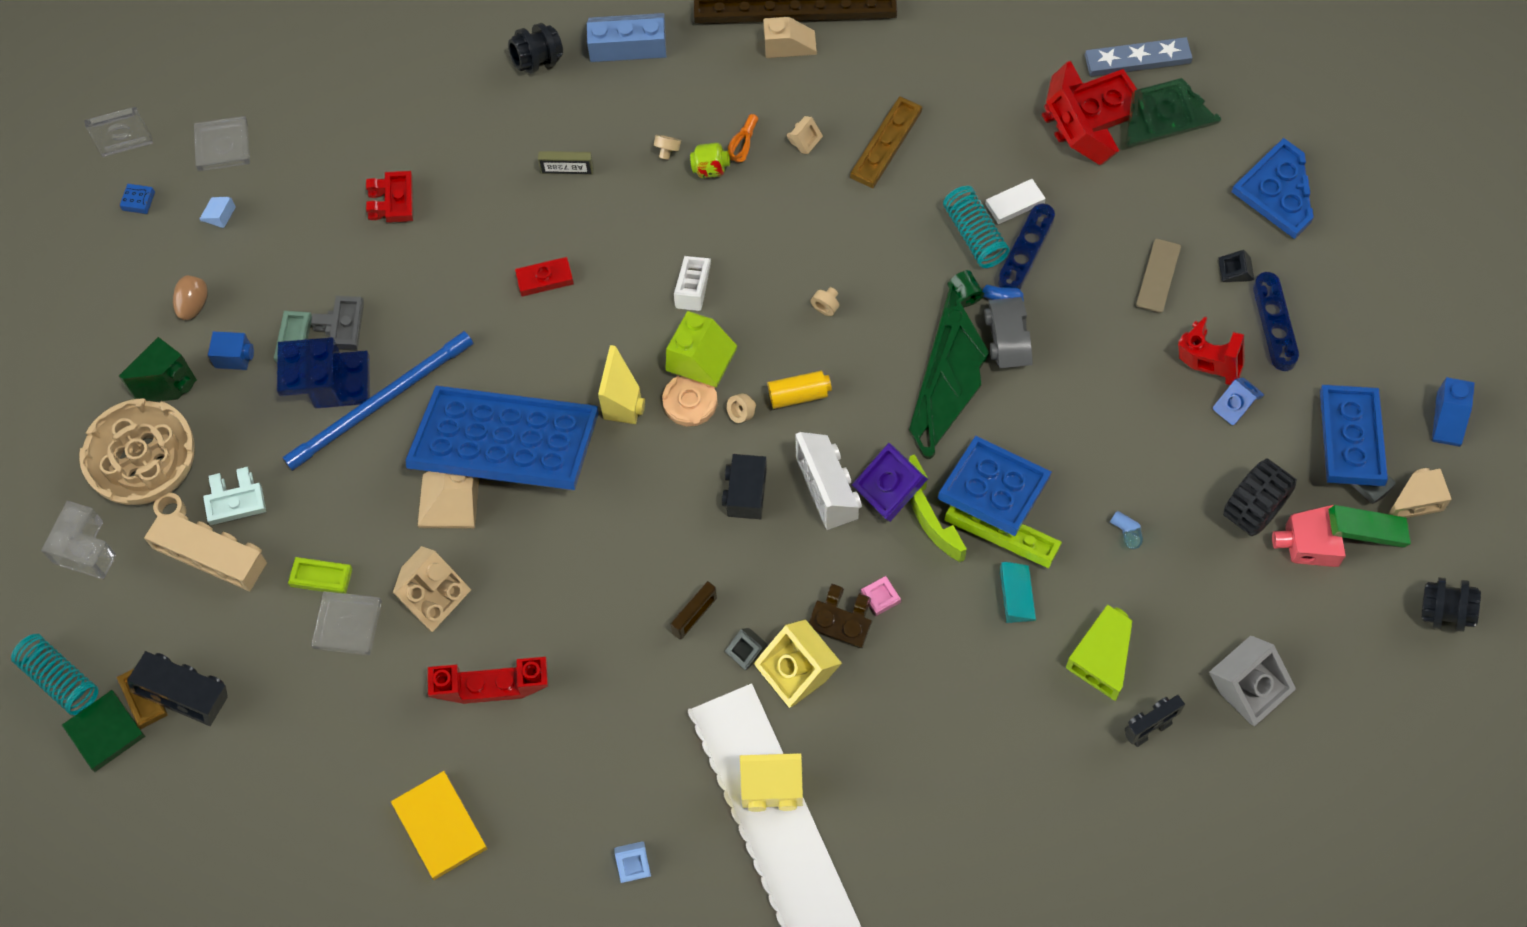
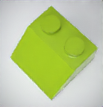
M687 311L666 348V371L717 388L737 350V345L713 319Z

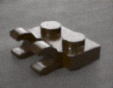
M831 584L826 602L823 603L817 600L809 624L816 632L863 648L872 624V620L865 618L871 598L859 593L853 613L837 608L844 592L843 587Z

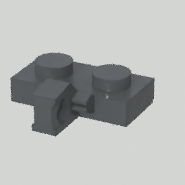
M336 296L333 311H328V314H312L311 324L313 330L325 332L326 335L330 336L329 345L331 349L358 350L364 308L363 298Z

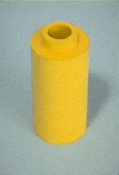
M822 370L767 382L773 409L827 398V392L832 391L829 375H824Z

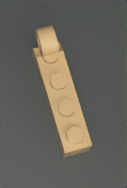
M169 492L155 500L153 509L157 518L144 537L152 549L244 590L251 591L267 564L259 547L251 543L243 545L237 542L238 540L234 536L226 532H222L221 535L213 532V529L203 522L198 521L195 524L188 521L189 518L185 516L186 506L175 493ZM168 504H177V508L173 513L163 514V509Z

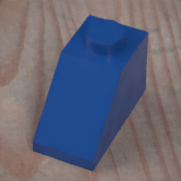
M1445 378L1437 391L1432 442L1461 447L1473 406L1475 382Z

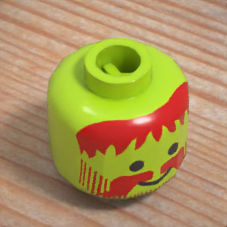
M719 143L699 144L694 152L690 154L692 171L697 173L702 179L721 177L725 173V167L730 166L728 150L723 151Z

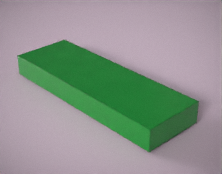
M1338 505L1328 509L1333 536L1404 548L1411 544L1406 517Z

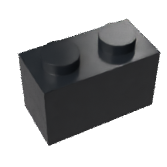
M732 454V463L726 464L725 481H729L728 490L723 489L722 506L727 507L728 517L762 519L767 474L766 456Z

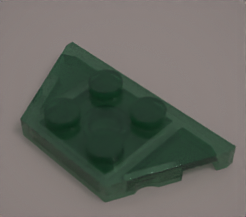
M1183 78L1137 89L1131 96L1126 145L1128 148L1215 125L1221 121V117L1217 113L1214 115L1204 105L1205 100L1199 94L1194 93L1191 86Z

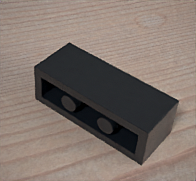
M145 651L127 679L131 693L210 727L228 698L226 685L222 680L211 675L208 677L203 676L189 665L182 664L180 666L175 664L161 653L154 655Z

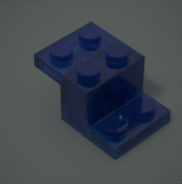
M333 337L278 342L277 392L279 396L308 394L315 409L360 405L370 398V355L368 350L340 353Z

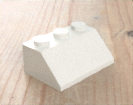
M804 432L795 434L796 459L826 530L857 520L859 508L862 507L861 500L856 491H851L849 486L851 478L847 468H841L838 461L841 459L837 445L835 443L831 445L828 435Z

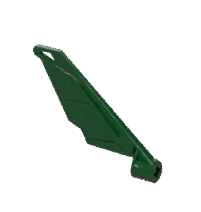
M970 270L956 274L947 283L949 287L909 427L912 437L926 459L934 457L935 446L982 386L980 368L989 357L988 349L964 310V307L976 304L984 296V292ZM929 426L930 447H924L920 438Z

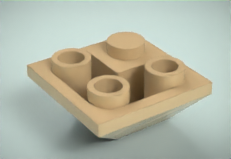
M421 546L401 567L393 593L429 631L433 632L471 589L436 551Z

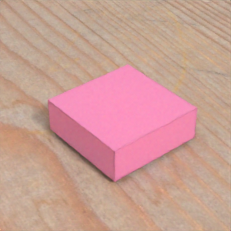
M886 576L861 589V594L871 598L869 607L875 616L901 603L899 595Z

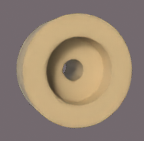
M663 135L655 136L654 146L661 148L660 158L669 160L671 150L679 151L681 140Z
M831 287L827 292L818 290L812 297L811 304L818 312L826 316H833L839 308V302L836 299L838 292Z
M742 393L729 398L727 412L734 422L742 423L752 419L754 416L756 403L747 394Z

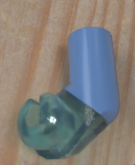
M1116 511L1110 523L1123 530L1124 542L1128 548H1139L1143 542L1140 524L1123 513Z

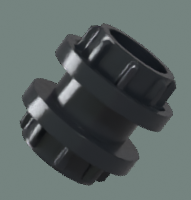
M543 23L534 24L532 33H529L525 28L518 29L508 41V50L514 66L520 71L526 70L530 74L539 70V63L542 62L546 68L554 67L557 60L563 55L560 36L551 25L546 26Z
M1438 577L1437 583L1428 582L1425 584L1421 619L1425 622H1432L1434 629H1441L1442 621L1456 623V631L1464 632L1465 626L1475 627L1478 624L1481 590L1476 587H1469L1468 580H1461L1460 588L1447 587L1446 578Z

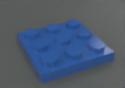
M975 436L940 490L938 499L1016 536L1049 481L1052 472Z

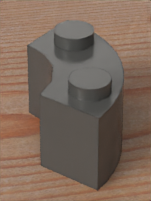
M1021 297L989 300V309H985L986 326L990 325L994 342L990 343L991 359L996 360L999 368L1033 365L1030 331H1027L1026 327L1027 313Z

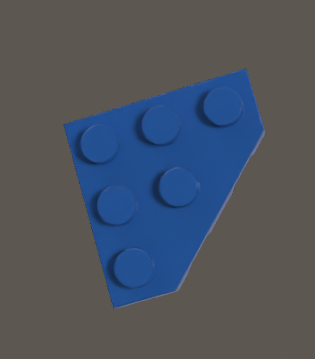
M1285 138L1274 146L1233 186V194L1293 239H1296L1312 223L1314 218L1309 198V180L1305 170V153Z

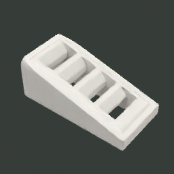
M684 256L674 292L676 308L696 311L702 309L711 259ZM689 268H692V269H702V271H694V270H688V269H689Z

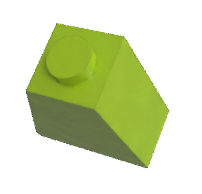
M1107 604L1069 657L1066 665L1067 670L1114 701L1117 700L1123 688L1132 620L1129 619L1127 613L1120 608H1112Z

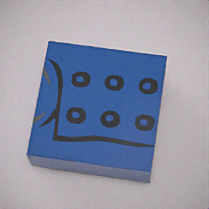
M127 184L120 203L122 211L148 214L155 194L153 187Z

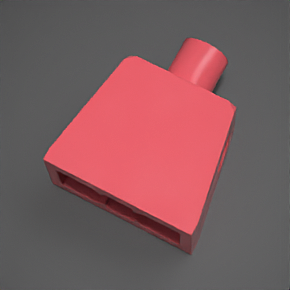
M1334 505L1291 515L1286 523V531H1273L1272 544L1274 549L1289 548L1291 561L1296 564L1339 567L1346 554L1342 537L1332 535L1328 509Z

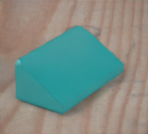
M1001 562L1000 575L1006 623L1036 621L1029 565Z

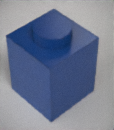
M213 331L208 357L213 366L218 369L247 370L249 360H252L254 356V346L249 342L246 334Z

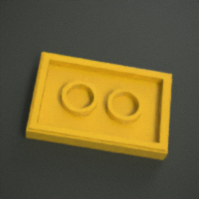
M445 771L391 801L433 880L488 849Z

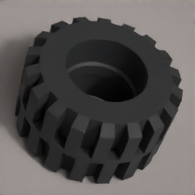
M1266 458L1247 474L1225 505L1223 516L1251 537L1257 535L1271 522L1295 489L1297 479Z

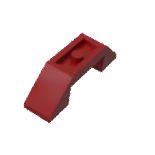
M1068 61L1052 75L1046 103L1069 146L1095 163L1103 165L1117 154L1119 149L1108 128L1093 132L1073 95V92L1083 82L1072 62Z
M545 656L516 659L517 667L461 672L457 664L428 667V696L462 704L522 699L548 687L547 658Z

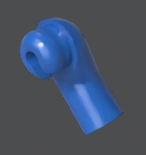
M985 285L983 288L984 298L993 300L1021 297L1024 302V294L1018 288L996 287L992 285Z

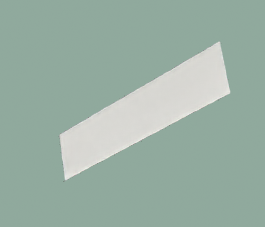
M752 683L692 709H688L689 717L696 724V733L703 740V749L711 757L709 759L710 765L714 772L718 774L716 776L717 781L724 790L725 800L732 807L731 813L734 820L739 824V832L742 838L747 841L746 848L754 859V867L758 874L762 876L761 882L766 892L769 893L770 904L777 911L776 917L781 927H861L804 798L803 806H797V809L792 811L779 810V807H766L765 811L752 812L748 808L742 807L740 755L783 754Z

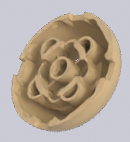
M133 399L119 403L98 416L86 431L87 437L79 453L82 473L97 493L116 503L142 505L154 502L169 492H173L183 482L193 463L195 443L188 422L177 409L162 401L158 403L146 401V399ZM145 438H153L152 442L149 444H146L145 441H143V439ZM125 450L126 457L120 459L122 453ZM164 456L161 461L156 460L158 457ZM136 471L135 476L130 477L131 473Z

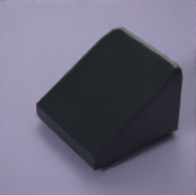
M1245 250L1218 257L1222 282H1247L1254 280L1252 260Z

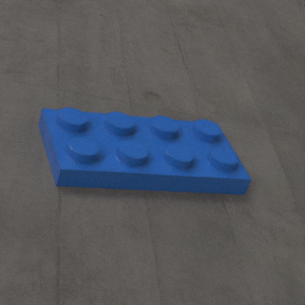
M1322 385L1320 400L1327 483L1386 486L1388 476L1379 388Z

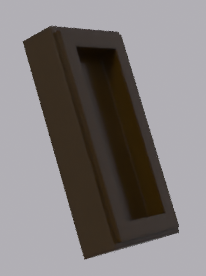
M707 581L670 624L672 634L679 640L684 638L717 599L716 587Z

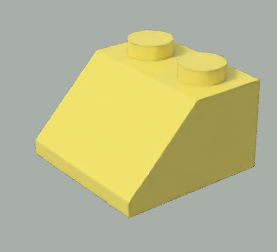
M805 619L785 625L753 664L790 708L823 685L842 663Z
M801 753L740 755L741 800L743 808H748L752 812L765 811L766 807H779V810L792 811L796 810L797 806H803Z

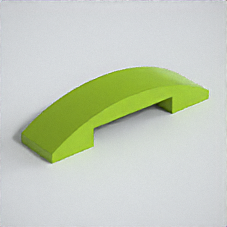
M915 454L910 456L909 461L926 476ZM926 481L910 499L914 513L923 530L936 546L951 558L962 562L965 560L967 549L954 525L946 529L941 527L922 492L926 489Z

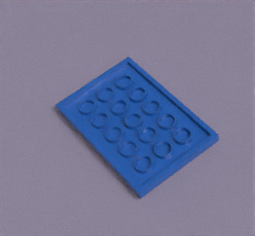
M435 386L407 455L406 468L575 490L598 418V406Z

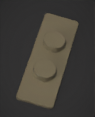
M1161 239L1154 240L1137 300V307L1159 313L1163 312L1181 249L1180 244Z

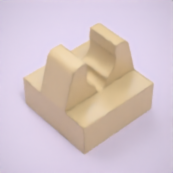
M804 116L799 123L795 124V128L791 133L787 134V137L792 145L798 147L801 153L809 154L823 135L813 118Z

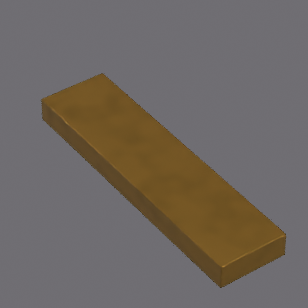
M899 96L851 171V179L870 188L875 187L922 112L921 105Z

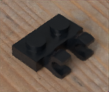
M1179 695L1174 696L1170 700L1168 697L1162 698L1153 705V710L1148 714L1144 715L1141 712L1129 720V725L1125 727L1126 738L1131 744L1135 743L1136 747H1139L1148 741L1149 733L1157 728L1160 731H1164L1173 724V718L1181 714L1185 703Z

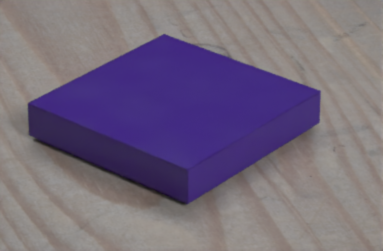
M888 443L854 481L852 486L886 520L891 522L928 478L895 446Z

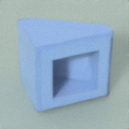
M211 197L200 220L224 228L236 208L232 198Z
M644 841L614 848L621 883L651 877Z

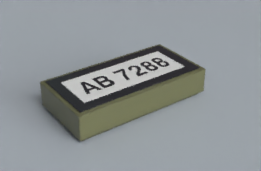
M538 152L541 174L593 175L594 166L591 152Z

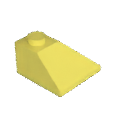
M610 345L598 393L603 419L636 424L638 415H643L645 399L641 398L640 387L616 346Z

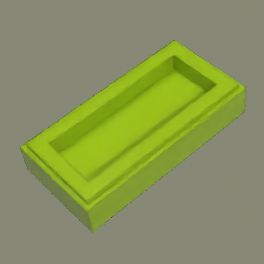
M295 557L288 584L294 588L346 595L353 568L348 564Z

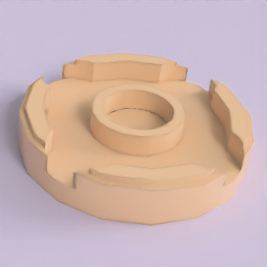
M683 376L673 378L666 385L662 395L663 408L668 418L676 424L686 427L698 426L708 421L715 413L718 405L715 387Z

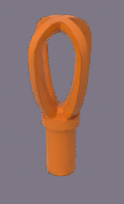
M750 114L744 127L730 141L728 152L731 161L734 160L737 163L745 161L750 148V139L758 122L756 115ZM743 138L746 139L742 150L737 155H734V151Z

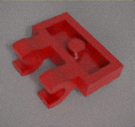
M411 171L385 172V179H366V190H368L369 198H378L385 194V201L366 202V212L368 213L369 220H379L385 216L386 222L413 221V181Z

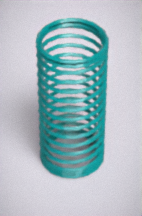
M972 186L958 187L945 197L943 206L958 228L966 245L969 246L981 268L993 267L1008 256L1010 248L1004 242V238L1001 237L995 224L992 223L993 220L989 218L990 215L987 214V210L984 209L983 204L978 200V196L975 195L976 192ZM971 192L970 195L961 198L953 206H950V204L957 197L964 193ZM970 202H974L971 206L967 207L961 212H958L961 208L968 205ZM977 206V208H976L975 210L969 212V213H968L967 215H965V216L960 217L963 213H965V212H967L968 210H970L971 208ZM977 211H980L977 215L973 216L967 221H964L970 215L974 214ZM979 216H982V218H980L978 221L966 226L972 220L976 219ZM986 220L982 225L970 230L974 225ZM988 225L984 230L980 231L975 235H972L978 229ZM991 230L988 234L984 235L979 239H976L982 233ZM993 235L989 240L985 241L984 243L978 244L984 238ZM997 239V240H996L994 243H992L991 245L987 246L986 248L981 249V248H982L985 244H987L988 242ZM1003 248L994 256L984 259L987 255L995 252L997 249ZM1006 249V251L1004 252V254L1001 255V256H1000L998 259H996L995 261H992V262L987 263V264H981V262H983V261H988V260H991V259H993V258L999 256V255Z
M31 634L22 639L13 649L11 661L26 673L32 681L39 685L44 692L48 693L54 701L61 705L67 713L76 715L96 700L99 692L98 687L92 681H89V678L85 677L83 673H80V670L76 669L70 661H67L61 653H58L59 651L54 649L48 641H45L40 634ZM40 640L39 643L30 648L22 661H19L23 651L34 641ZM24 644H26V645L22 648V650L20 651V653L18 654L17 661H16L15 658H16V655H17L18 651L21 649V647H22ZM34 648H36L35 651H34L30 656H28V654H29ZM47 648L46 652L40 655L43 649ZM51 652L50 656L47 657V658L39 665L38 668H36L35 670H33V668L35 667V665H37L38 663H40V662L45 658V656H46L48 653ZM56 656L55 659L52 662H50L41 673L38 674L39 670L43 668L52 657ZM36 657H38L34 664L29 666L30 662L33 661ZM60 660L59 664L56 665V666L47 674V676H45V677L42 678V676L44 675V673L47 672V671L56 663V661ZM64 664L63 668H62L61 670H59V671L52 677L51 680H49L48 682H46L47 679H48L52 674H54V673L57 671V669H58L61 665ZM69 668L68 671L64 675H62L61 678L54 685L51 686L52 682L56 680L65 669ZM72 672H73L72 676H71L70 678H68V679L61 685L60 688L56 689V687L58 686V684H60V683L69 675V673H72ZM78 676L77 679L73 683H71L70 686L64 692L60 694L61 690L65 686H67L74 677ZM78 681H81L80 685L77 686V687L70 693V695H68L67 697H65V695L67 694V692H69V691L76 685V683H77ZM88 688H91L89 693L85 696V698H83L79 703L75 704L74 706H71L72 703L79 699ZM94 688L93 695L81 708L70 711V709L82 704L90 696Z

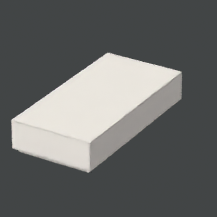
M1030 179L986 199L985 205L999 225L1045 204L1046 198L1034 180Z

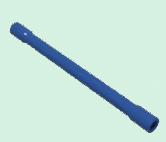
M465 331L461 332L437 352L312 439L302 443L283 456V460L293 471L309 460L320 449L443 363L472 346L473 341Z

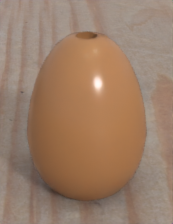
M186 275L177 282L173 294V307L178 318L191 320L201 311L207 299L208 291L204 280Z

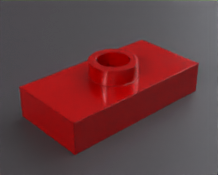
M567 257L515 269L522 297L574 285Z

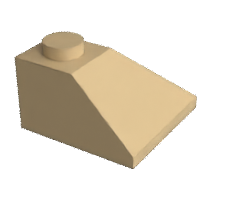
M431 471L424 473L422 477L418 527L475 528L479 478Z

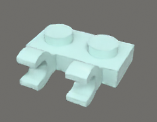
M248 467L237 469L239 488L226 490L224 478L221 479L220 473L209 476L212 494L203 497L207 521L210 525L266 512L262 486L260 483L254 484L252 472H249Z

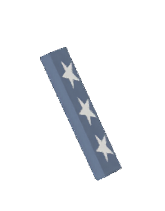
M1187 37L1086 50L1085 59L1091 77L1110 74L1121 69L1129 72L1190 64L1192 62V54Z

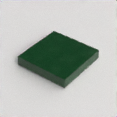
M113 690L62 724V727L94 772L146 737Z

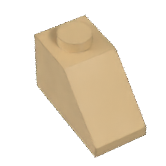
M790 17L763 19L766 58L817 55L814 30Z
M1423 468L1415 471L1388 514L1409 518L1444 511L1452 499L1441 469L1430 470L1429 468Z

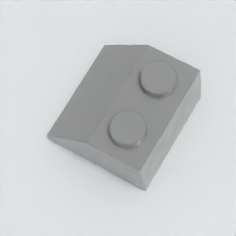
M1251 635L1209 672L1219 693L1253 726H1256L1296 690L1274 644Z

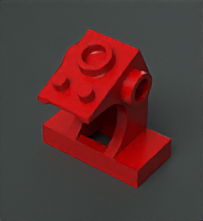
M1204 317L1200 322L1195 321L1192 324L1194 328L1190 332L1184 333L1178 342L1179 359L1194 370L1225 377V384L1231 385L1235 379L1240 378L1245 364L1244 334L1233 332L1229 343L1213 345L1205 340L1208 329H1206L1207 317Z

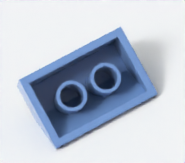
M665 14L589 18L587 21V45L590 62L665 58Z

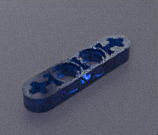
M1038 204L1031 210L1000 272L999 287L1022 288L1053 226L1055 211L1050 205ZM1045 214L1047 217L1043 219L1040 227L1037 225L1038 217ZM1029 233H1034L1038 235L1039 240L1031 243L1025 239V236ZM1018 254H1024L1029 258V261L1020 264L1015 261L1014 257ZM1014 270L1017 272L1015 281H1012L1011 284L1007 283V279H1010Z
M1263 272L1257 276L1253 291L1273 366L1280 371H1289L1295 367L1299 358L1295 335L1278 276L1271 272ZM1263 282H1266L1268 286H1271V289L1269 291L1270 296H1267V287L1265 285H1262ZM1274 304L1279 307L1280 313L1271 314L1266 310V306ZM1274 328H1281L1286 332V337L1277 338L1272 334V330ZM1283 346H1285L1284 352L1286 357H1291L1289 361H1286L1284 357H1280Z

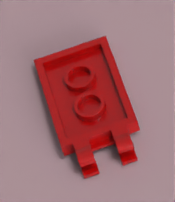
M1124 69L1083 83L1073 92L1093 132L1107 129L1147 114L1149 109L1148 104ZM1045 104L1046 112L1042 113V117L1046 123L1054 121L1055 118L1048 105ZM1057 124L1056 127L1059 131L1055 132L1054 135L1058 142H1064L1066 138Z

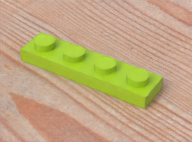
M950 506L944 521L1048 569L1062 543L1022 524L1016 536H1013L953 506Z

